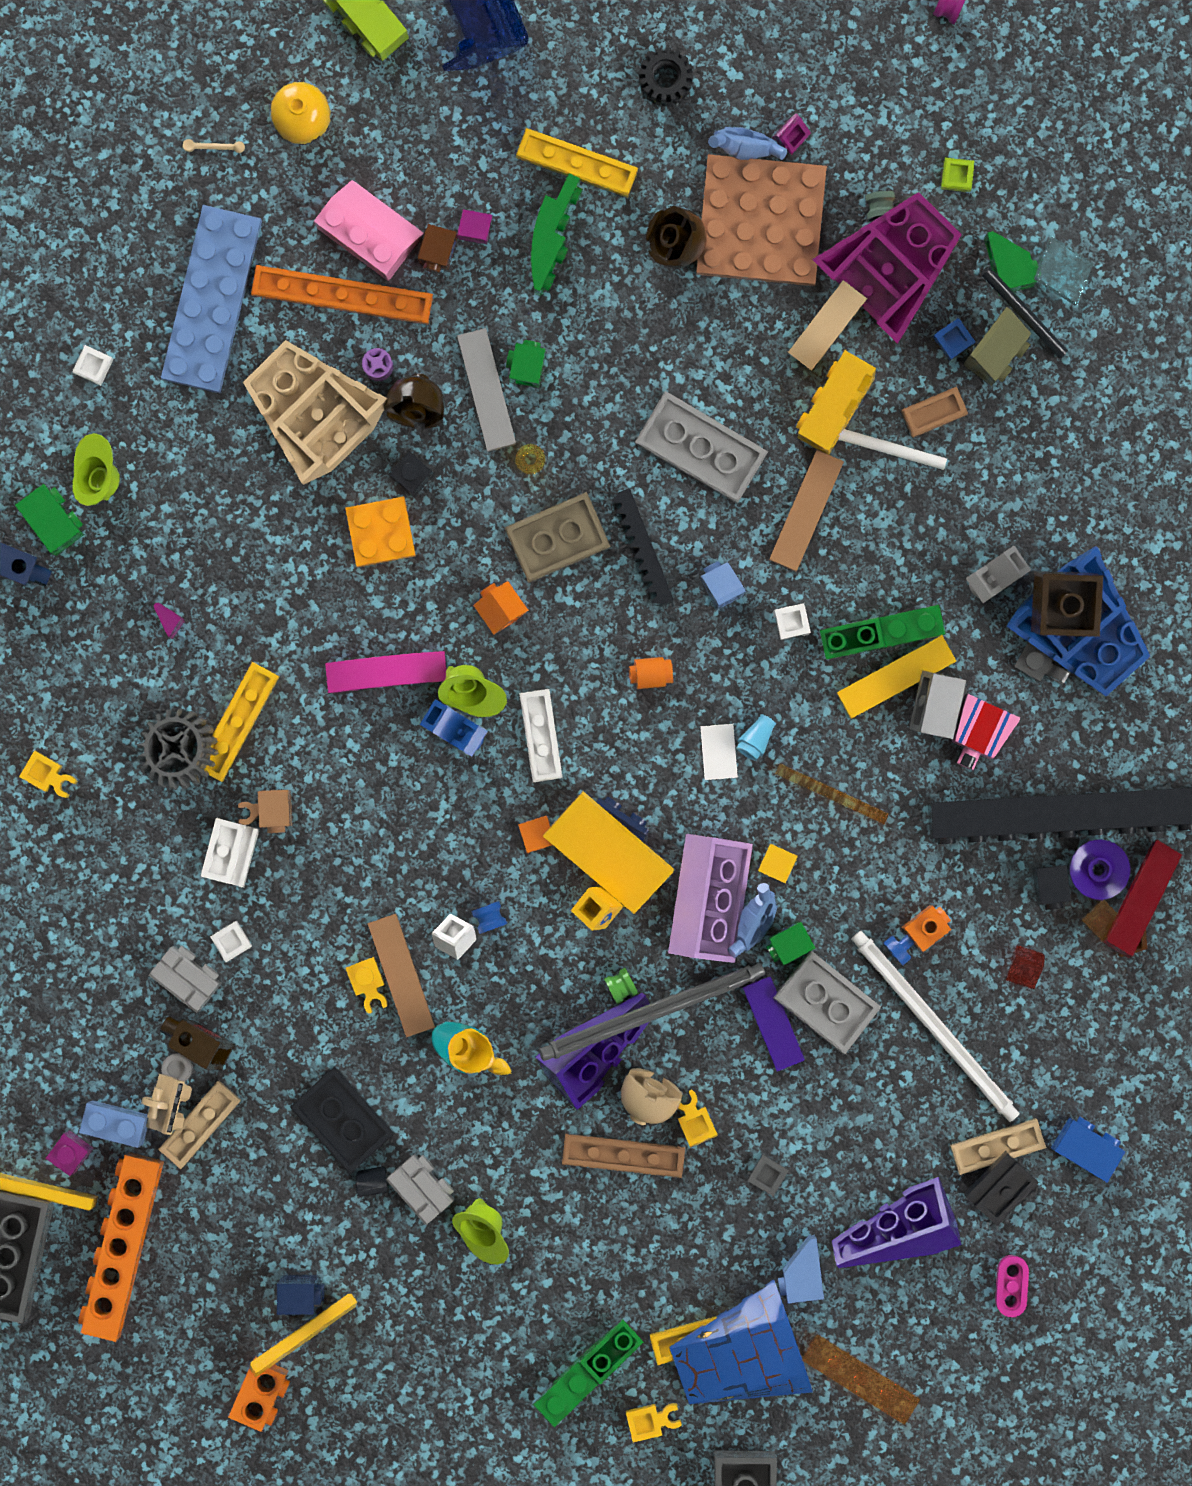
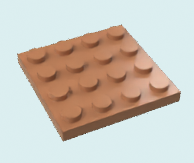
M708 154L701 219L706 230V244L704 251L697 259L696 275L815 286L817 264L812 259L818 256L827 166L751 158L749 160H740L731 156Z

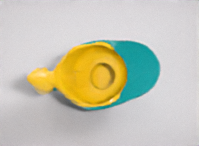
M445 1022L434 1028L431 1038L435 1051L456 1071L472 1074L488 1069L495 1075L511 1074L508 1063L502 1058L494 1057L489 1039L480 1030L458 1022Z

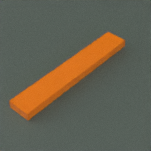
M256 265L251 295L256 297L426 325L429 324L433 294L261 265Z

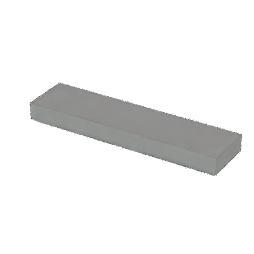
M486 328L457 335L487 452L516 445Z

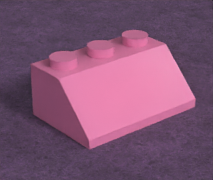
M353 180L331 197L314 220L318 230L387 281L391 279L424 235L421 230Z

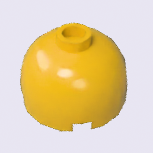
M293 82L283 86L276 93L271 103V119L275 129L283 139L292 143L307 144L312 142L311 140L316 139L318 136L321 137L326 132L330 123L331 110L326 96L317 87L307 82Z

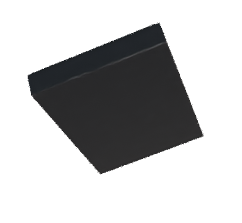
M336 1066L290 1106L293 1112L349 1174L395 1134L393 1129Z

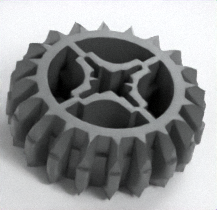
M179 708L176 713L171 709L166 710V717L157 714L156 724L150 721L146 722L150 731L149 733H140L145 738V743H139L137 746L139 749L144 750V753L137 757L138 760L146 762L141 769L144 772H150L148 778L151 781L155 782L158 780L159 786L165 788L169 785L170 789L177 790L179 785L183 789H188L190 781L195 785L200 784L199 774L204 777L209 776L208 771L205 769L206 766H215V762L210 760V756H215L219 753L218 750L211 748L218 741L215 737H209L214 729L211 726H205L207 723L205 718H197V713L193 711L186 713V710ZM188 726L184 732L181 731L176 736L167 734L168 731L175 727ZM161 742L163 750L161 755L159 756L158 750ZM171 742L181 745L178 747L181 748L180 752L184 756L175 753L177 751L174 750L175 746ZM197 742V753L195 756L193 754V746ZM180 762L189 765L179 772H167L171 766L175 767Z

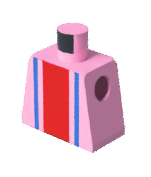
M967 694L964 702L961 704L959 725L952 739L953 743L963 747L957 764L974 770L980 755L993 759L1018 724L1020 717Z

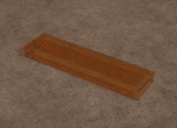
M818 1333L802 1356V1361L903 1425L906 1424L921 1400L912 1392Z

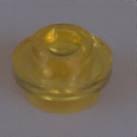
M524 445L516 454V465L525 474H536L545 465V454L537 445ZM532 454L536 457V462L533 465H528L525 462L527 455Z

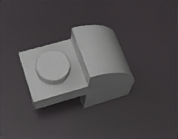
M1012 546L968 576L966 580L969 582L971 592L984 603L1031 571L1016 547Z

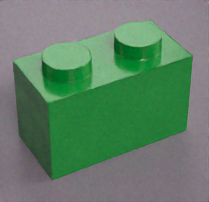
M42 484L15 506L49 552L57 556L85 535L80 529L84 524L73 510L70 513L67 512L62 505L66 500L56 487L50 489L47 485Z

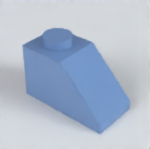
M717 561L703 569L705 574L700 579L716 610L744 596L746 591L728 562L721 565Z
M808 1235L783 1267V1277L778 1278L780 1296L786 1295L787 1303L824 1299L817 1238L815 1235Z

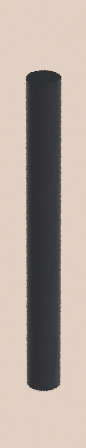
M990 266L986 267L981 272V276L1058 358L1064 357L1068 352L1066 347Z

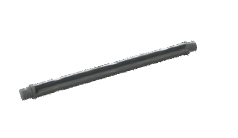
M760 963L751 967L747 965L742 969L556 1041H551L549 1045L539 1048L540 1057L543 1061L551 1058H560V1056L748 983H753L755 979L765 976L764 968Z

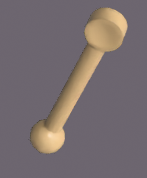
M186 139L183 142V148L187 152H192L194 149L234 150L236 153H242L245 149L244 143L240 141L235 144L194 143L191 139Z

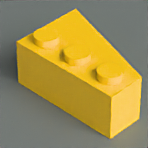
M844 350L839 361H835L828 371L827 377L829 379L823 388L820 386L811 400L814 405L809 414L804 412L796 425V428L799 429L798 439L829 455L840 437L839 434L846 428L873 383L876 368Z

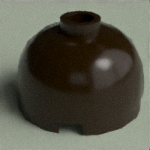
M674 205L668 206L670 208H667L665 211H658L649 223L646 241H650L651 250H648L654 261L668 267L688 266L697 260L704 251L706 230L702 220L694 212Z
M415 373L412 376L397 380L389 389L384 411L387 410L386 416L392 421L411 428H415L413 422L425 423L424 429L437 427L443 422L445 398L439 386L430 380L428 376Z

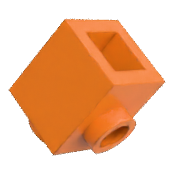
M508 581L498 587L495 583L489 585L480 592L482 598L473 605L493 634L510 626L529 611Z
M929 905L901 927L921 952H924L952 930L947 924L951 921L941 907L935 909L932 905Z

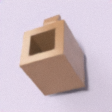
M291 790L257 791L258 804L250 802L238 804V808L246 807L251 813L248 819H240V824H252L259 816V827L267 828V833H284L286 826H293Z

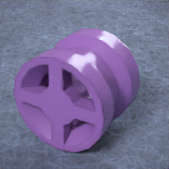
M374 348L364 355L362 367L365 374L371 380L383 381L391 376L393 362L385 350Z

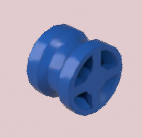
M499 901L471 911L473 917L479 922V934L507 924L506 918L501 916Z

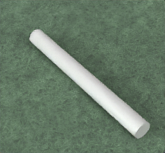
M844 429L839 434L838 440L944 470L947 458L850 430Z

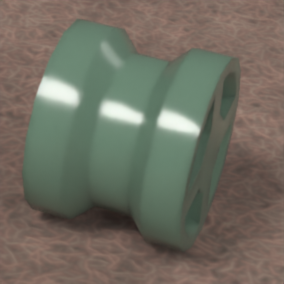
M879 191L865 195V201L869 205L870 210L867 213L868 221L876 220L893 208L895 192Z

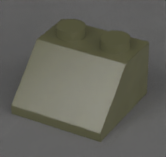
M1006 307L963 365L991 386L996 380L1003 382L1013 369L1008 364L1014 356L1020 359L1031 345L1026 341L1031 332L1012 310Z

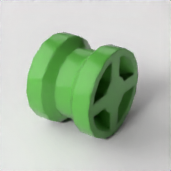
M626 968L621 969L619 974L614 977L607 976L604 978L617 1005L622 1003L625 997L629 995L634 997L639 994Z

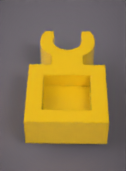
M37 751L33 752L19 776L45 792H48L52 785L55 792L65 798H68L70 794L63 791V782L69 781L73 784L78 782L71 775L58 774L62 766Z
M375 957L346 967L355 995L364 993L366 996L364 1008L367 1013L373 1012L370 1005L372 999H379L383 1008L388 1006L386 997L379 993L377 989L385 985Z
M693 1090L689 1091L692 1098L691 1102L688 1105H683L680 1102L678 1107L680 1111L685 1112V1116L678 1118V1121L690 1148L718 1136L706 1107L697 1110L698 1099Z
M655 1404L627 1410L626 1416L633 1443L662 1436V1426L671 1429L680 1427L682 1425L681 1419L671 1421L668 1418V1414L671 1411L678 1410L677 1404H668L660 1412H657Z

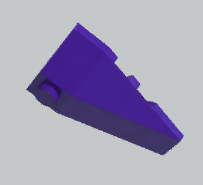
M640 993L564 1033L554 1041L639 1009L650 1003L646 995ZM648 1023L565 1054L557 1059L551 1058L543 1061L540 1054L535 1056L545 1075L568 1102L578 1110L601 1089L605 1083L602 1078L612 1065L614 1067L618 1066L622 1060L618 1056L627 1044H632L637 1040Z
M939 1177L909 1187L902 1192V1198L890 1206L886 1203L879 1208L880 1213L868 1221L861 1220L833 1239L832 1245L837 1267L844 1268L933 1255L962 1245L955 1216Z

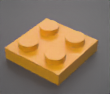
M404 496L345 508L357 568L416 556Z

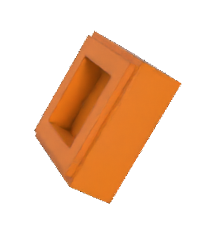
M547 816L518 824L527 853L552 846L543 837L544 833L551 827Z

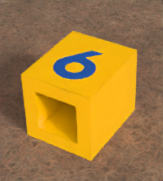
M602 886L591 887L586 890L571 909V912L592 931L607 928L623 908V905Z

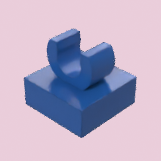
M959 318L933 335V338L949 361L976 343Z

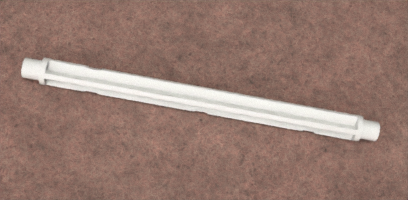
M862 931L853 936L851 940L857 945V950L883 976L885 981L923 1025L929 1029L936 1040L974 1084L980 1088L981 1092L998 1110L997 1112L1003 1114L1009 1122L1013 1121L1020 1114L1012 1105L1013 1102L988 1077L981 1066L878 949L871 938L868 939Z

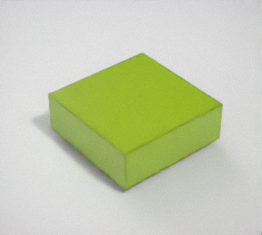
M945 157L941 189L971 192L975 161Z

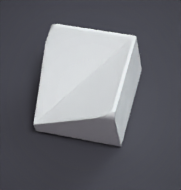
M452 914L432 933L435 947L457 960L476 941L474 926Z

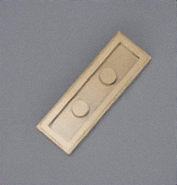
M843 280L788 353L812 371L867 298Z
M217 1081L184 1119L182 1129L175 1130L158 1150L178 1168L182 1169L239 1104L241 1099L223 1083Z
M1035 1118L952 1144L950 1148L958 1173L962 1175L991 1166L1005 1151L1013 1158L1045 1149L1046 1145L1038 1120Z

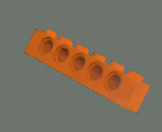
M131 1152L124 1155V1159L119 1158L115 1176H118L119 1180L117 1188L111 1189L107 1204L112 1206L109 1218H104L100 1235L104 1236L102 1247H97L93 1258V1265H97L95 1276L89 1277L85 1294L90 1295L87 1306H82L78 1319V1324H82L81 1334L114 1342L121 1337L164 1164L163 1160ZM129 1179H136L140 1182V1194L129 1192L127 1188ZM122 1209H129L133 1212V1223L126 1224L121 1220L120 1211ZM115 1238L125 1241L127 1245L125 1253H118L114 1250L113 1240ZM107 1268H114L118 1271V1282L112 1283L107 1280L105 1276ZM99 1298H107L111 1301L112 1310L110 1312H103L99 1308Z

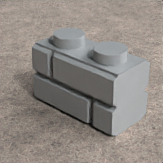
M181 945L179 949L172 946L149 976L197 1013L221 985V982L217 980L219 974L207 964L203 967L199 966L193 961L196 956Z
M414 1153L391 1173L386 1180L420 1220L427 1225L454 1201L451 1195L454 1190L444 1178L438 1180L431 1171L435 1168L424 1155L419 1158Z

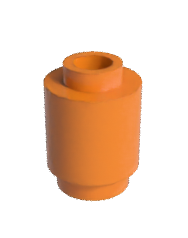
M663 657L634 659V666H629L630 684H636L637 689L666 687L667 683H673L671 659L664 660Z

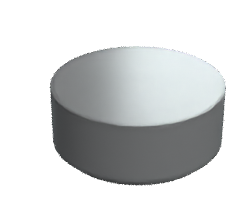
M179 1053L168 1056L163 1061L161 1067L163 1075L184 1082L190 1078L193 1071L191 1060Z

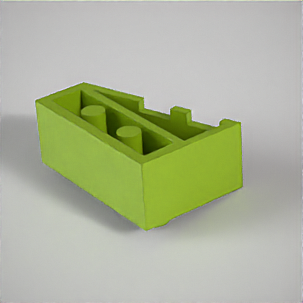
M322 0L332 13L338 11L344 18L341 22L351 35L357 33L363 39L361 45L372 58L377 55L381 61L385 60L409 39L406 28L383 0Z

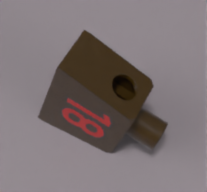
M169 1016L163 1022L160 1029L161 1033L171 1038L168 1047L206 1070H222L236 1043L193 1020L182 1019L179 1022Z

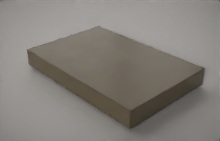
M587 492L504 527L528 583L611 548Z

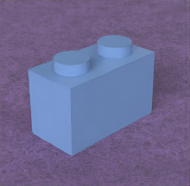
M92 1100L86 1104L79 1133L138 1148L144 1144L148 1114Z

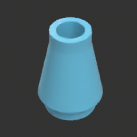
M761 714L758 720L738 739L739 744L736 749L745 757L757 761L759 756L764 755L776 723L768 716Z

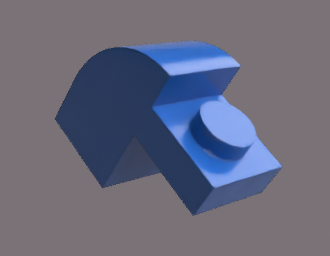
M436 699L419 724L471 757L481 747L484 737L488 732Z

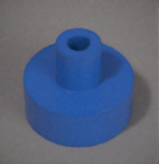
M908 935L899 942L894 936H891L883 943L902 966L912 959L907 950L915 943Z

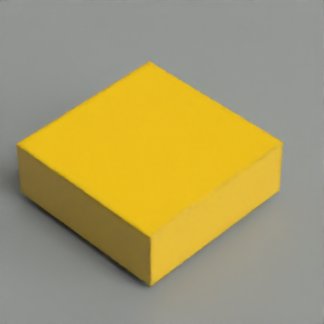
M770 844L758 871L786 883L798 856Z

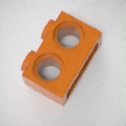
M274 1364L255 1377L249 1367L228 1418L262 1432L266 1424L271 1426L278 1412V1409L273 1407L278 1396L284 1397L290 1381L285 1379L289 1370ZM263 1374L271 1375L275 1380V1386L265 1388L260 1383V1376ZM252 1402L259 1403L263 1408V1414L260 1416L250 1414L248 1404Z

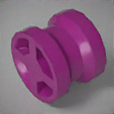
M939 0L933 16H943L948 19L949 23L955 25L966 0Z

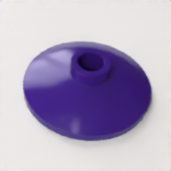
M1108 840L1086 842L1075 851L1070 862L1069 870L1073 885L1081 894L1091 899L1105 900L1116 896L1125 888L1130 877V863L1127 855L1117 844ZM1094 865H1102L1103 872L1101 875L1094 874Z

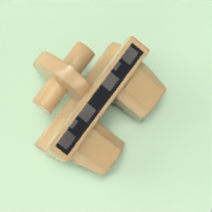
M159 1074L152 1098L143 1097L142 1104L150 1106L146 1127L167 1135H172L173 1130L182 1129L185 1118L183 1113L178 1112L180 1101L186 1102L190 1099L192 1088L186 1085L184 1081Z

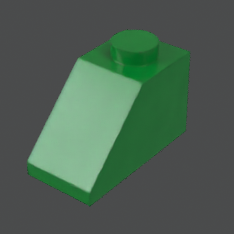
M994 231L988 232L984 237L990 265L994 272L1013 292L1034 287L1037 283V278L1040 277V271L1037 261L1031 259L1030 252Z

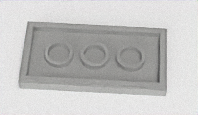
M666 391L635 441L636 445L738 504L768 453L767 450Z

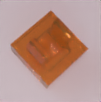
M1102 899L1081 921L1101 942H1104L1117 912Z

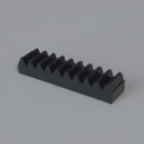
M630 488L618 492L612 499V505L621 506L616 511L617 517H625L621 521V528H630L625 533V538L634 539L629 544L630 550H638L634 555V561H643L638 567L639 573H647L642 579L643 584H652L647 589L648 595H656L651 604L652 606L663 607L673 603V596Z

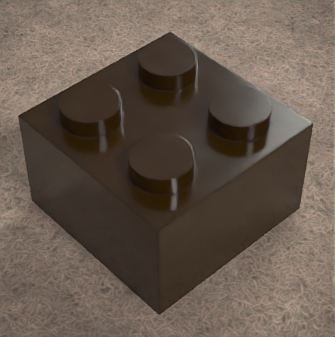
M1034 571L1031 632L1039 635L1100 637L1103 575L1079 572Z

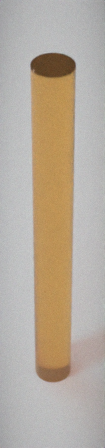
M781 763L775 772L780 777L882 824H885L889 813Z

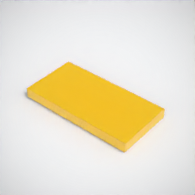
M584 791L581 792L543 835L546 840L633 914L640 909L674 871L673 867Z

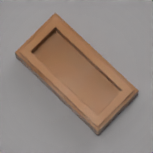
M957 386L901 410L912 438L968 415Z

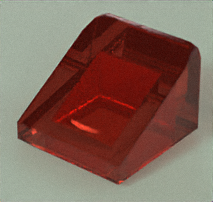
M1016 946L1006 975V981L1035 989L1044 967L1045 955L1022 946Z

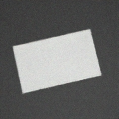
M733 724L700 726L705 780L737 778Z

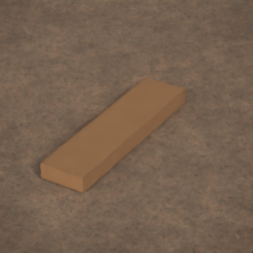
M816 450L769 561L797 572L844 461Z
M397 913L367 923L406 1037L435 1028Z
M565 1133L562 1164L682 1178L685 1147Z

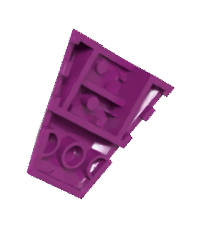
M918 192L812 260L832 280L837 281L839 284L844 280L866 297L867 300L862 307L898 344L962 234Z

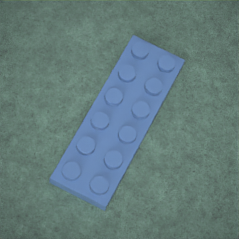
M202 206L162 370V380L221 393L262 224L261 218L211 206Z

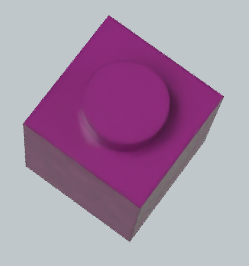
M68 1131L61 1136L45 1159L71 1176L78 1171L94 1148L73 1132Z

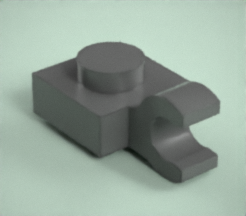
M1027 642L1013 667L1038 682L1045 675L1061 685L1065 683L1070 674L1068 671L1051 664L1053 659L1029 642Z

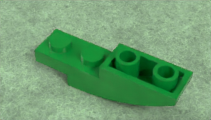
M570 173L557 200L545 195L534 228L531 268L535 295L540 297L544 290H550L556 275L552 272L556 263L562 264L568 252V248L565 247L566 238L557 233L558 231L564 232L570 219L567 212L571 204L577 205L583 189L579 188L580 178Z
M940 605L823 629L820 630L825 657L828 660L946 635L941 607Z
M621 1320L553 1382V1385L532 1405L555 1428L597 1385H601L643 1341L624 1320Z

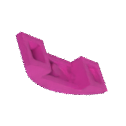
M445 651L325 663L328 693L444 682L447 670Z

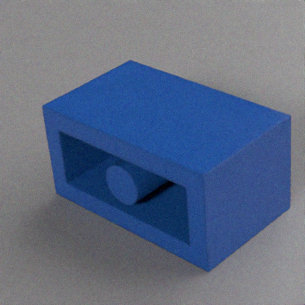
M1069 1117L1051 1149L1103 1181L1108 1182L1126 1152L1119 1148L1121 1141L1106 1132L1103 1137L1093 1132L1095 1125L1081 1117L1078 1118L1077 1122Z

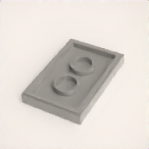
M812 951L807 953L773 997L784 1008L844 1055L881 1008L880 1005Z

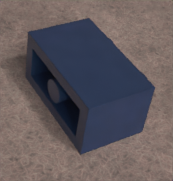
M283 1275L277 1283V1315H314L318 1307L322 1306V1302L325 1300V1284L320 1283V1275Z

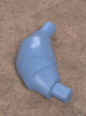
M725 127L715 131L714 135L708 140L712 148L719 146L726 154L733 155L734 158L740 160L757 159L770 155L783 160L787 154V149L778 145L777 141L763 133L741 127Z
M766 883L758 885V895L751 899L741 912L736 942L728 948V952L733 958H736L743 951L747 952L755 944L761 942L773 925L778 906L776 905L774 893L770 891L769 885Z

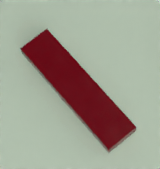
M1159 840L1152 842L1105 937L1104 944L1127 958L1133 957L1182 854Z

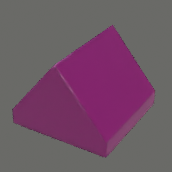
M795 113L777 131L772 139L777 141L780 146L786 148L787 152L792 155L811 132L800 116Z

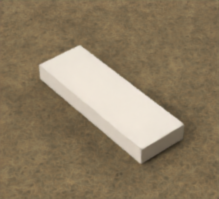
M549 689L519 693L533 783L563 778Z

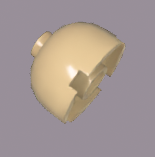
M632 1068L625 1077L621 1088V1101L626 1111L630 1114V1119L640 1125L665 1122L678 1109L683 1096L682 1092L664 1077L663 1083L652 1079L651 1076L654 1072L641 1068Z

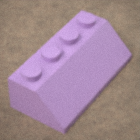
M686 834L668 950L669 954L735 963L736 958L729 954L728 948L736 942L738 924L744 906L753 844Z

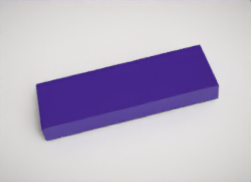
M771 976L742 987L776 1071L804 1061L805 1059L785 1010L780 1003L773 999L777 991Z

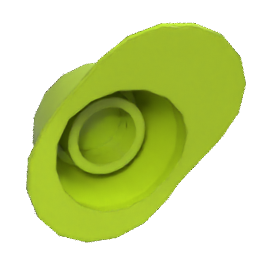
M95 433L86 435L80 440L74 457L73 493L75 499L80 504L91 506L96 505L101 500H109L118 489L120 483L119 472L113 465L112 448L107 439Z
M473 665L449 666L446 670L445 681L441 683L438 689V698L442 703L477 717L496 715L504 709L507 703L504 690L497 684L485 679L482 672Z
M476 1199L465 1212L457 1213L452 1218L453 1226L476 1257L484 1262L496 1265L502 1264L507 1260L509 1249L501 1236L502 1217L499 1212L488 1206L483 1199Z

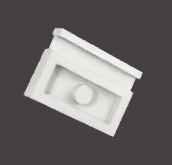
M216 818L201 877L244 887L259 829Z

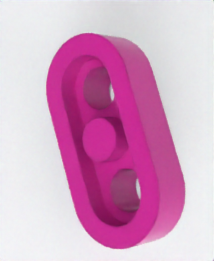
M1016 1255L1005 1256L997 1266L995 1304L997 1309L1007 1317L1021 1315L1027 1306L1029 1268L1026 1262ZM1010 1265H1016V1274L1008 1275L1007 1268ZM1013 1295L1015 1296V1303L1010 1306L1006 1305L1005 1298Z

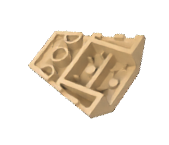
M286 340L243 382L303 485L331 472L374 430L388 399L368 389L360 382L347 377L332 366L326 365L318 358Z

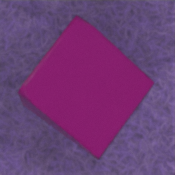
M463 209L457 233L458 239L487 245L493 215Z
M159 602L155 603L153 607L167 636L173 639L185 621Z

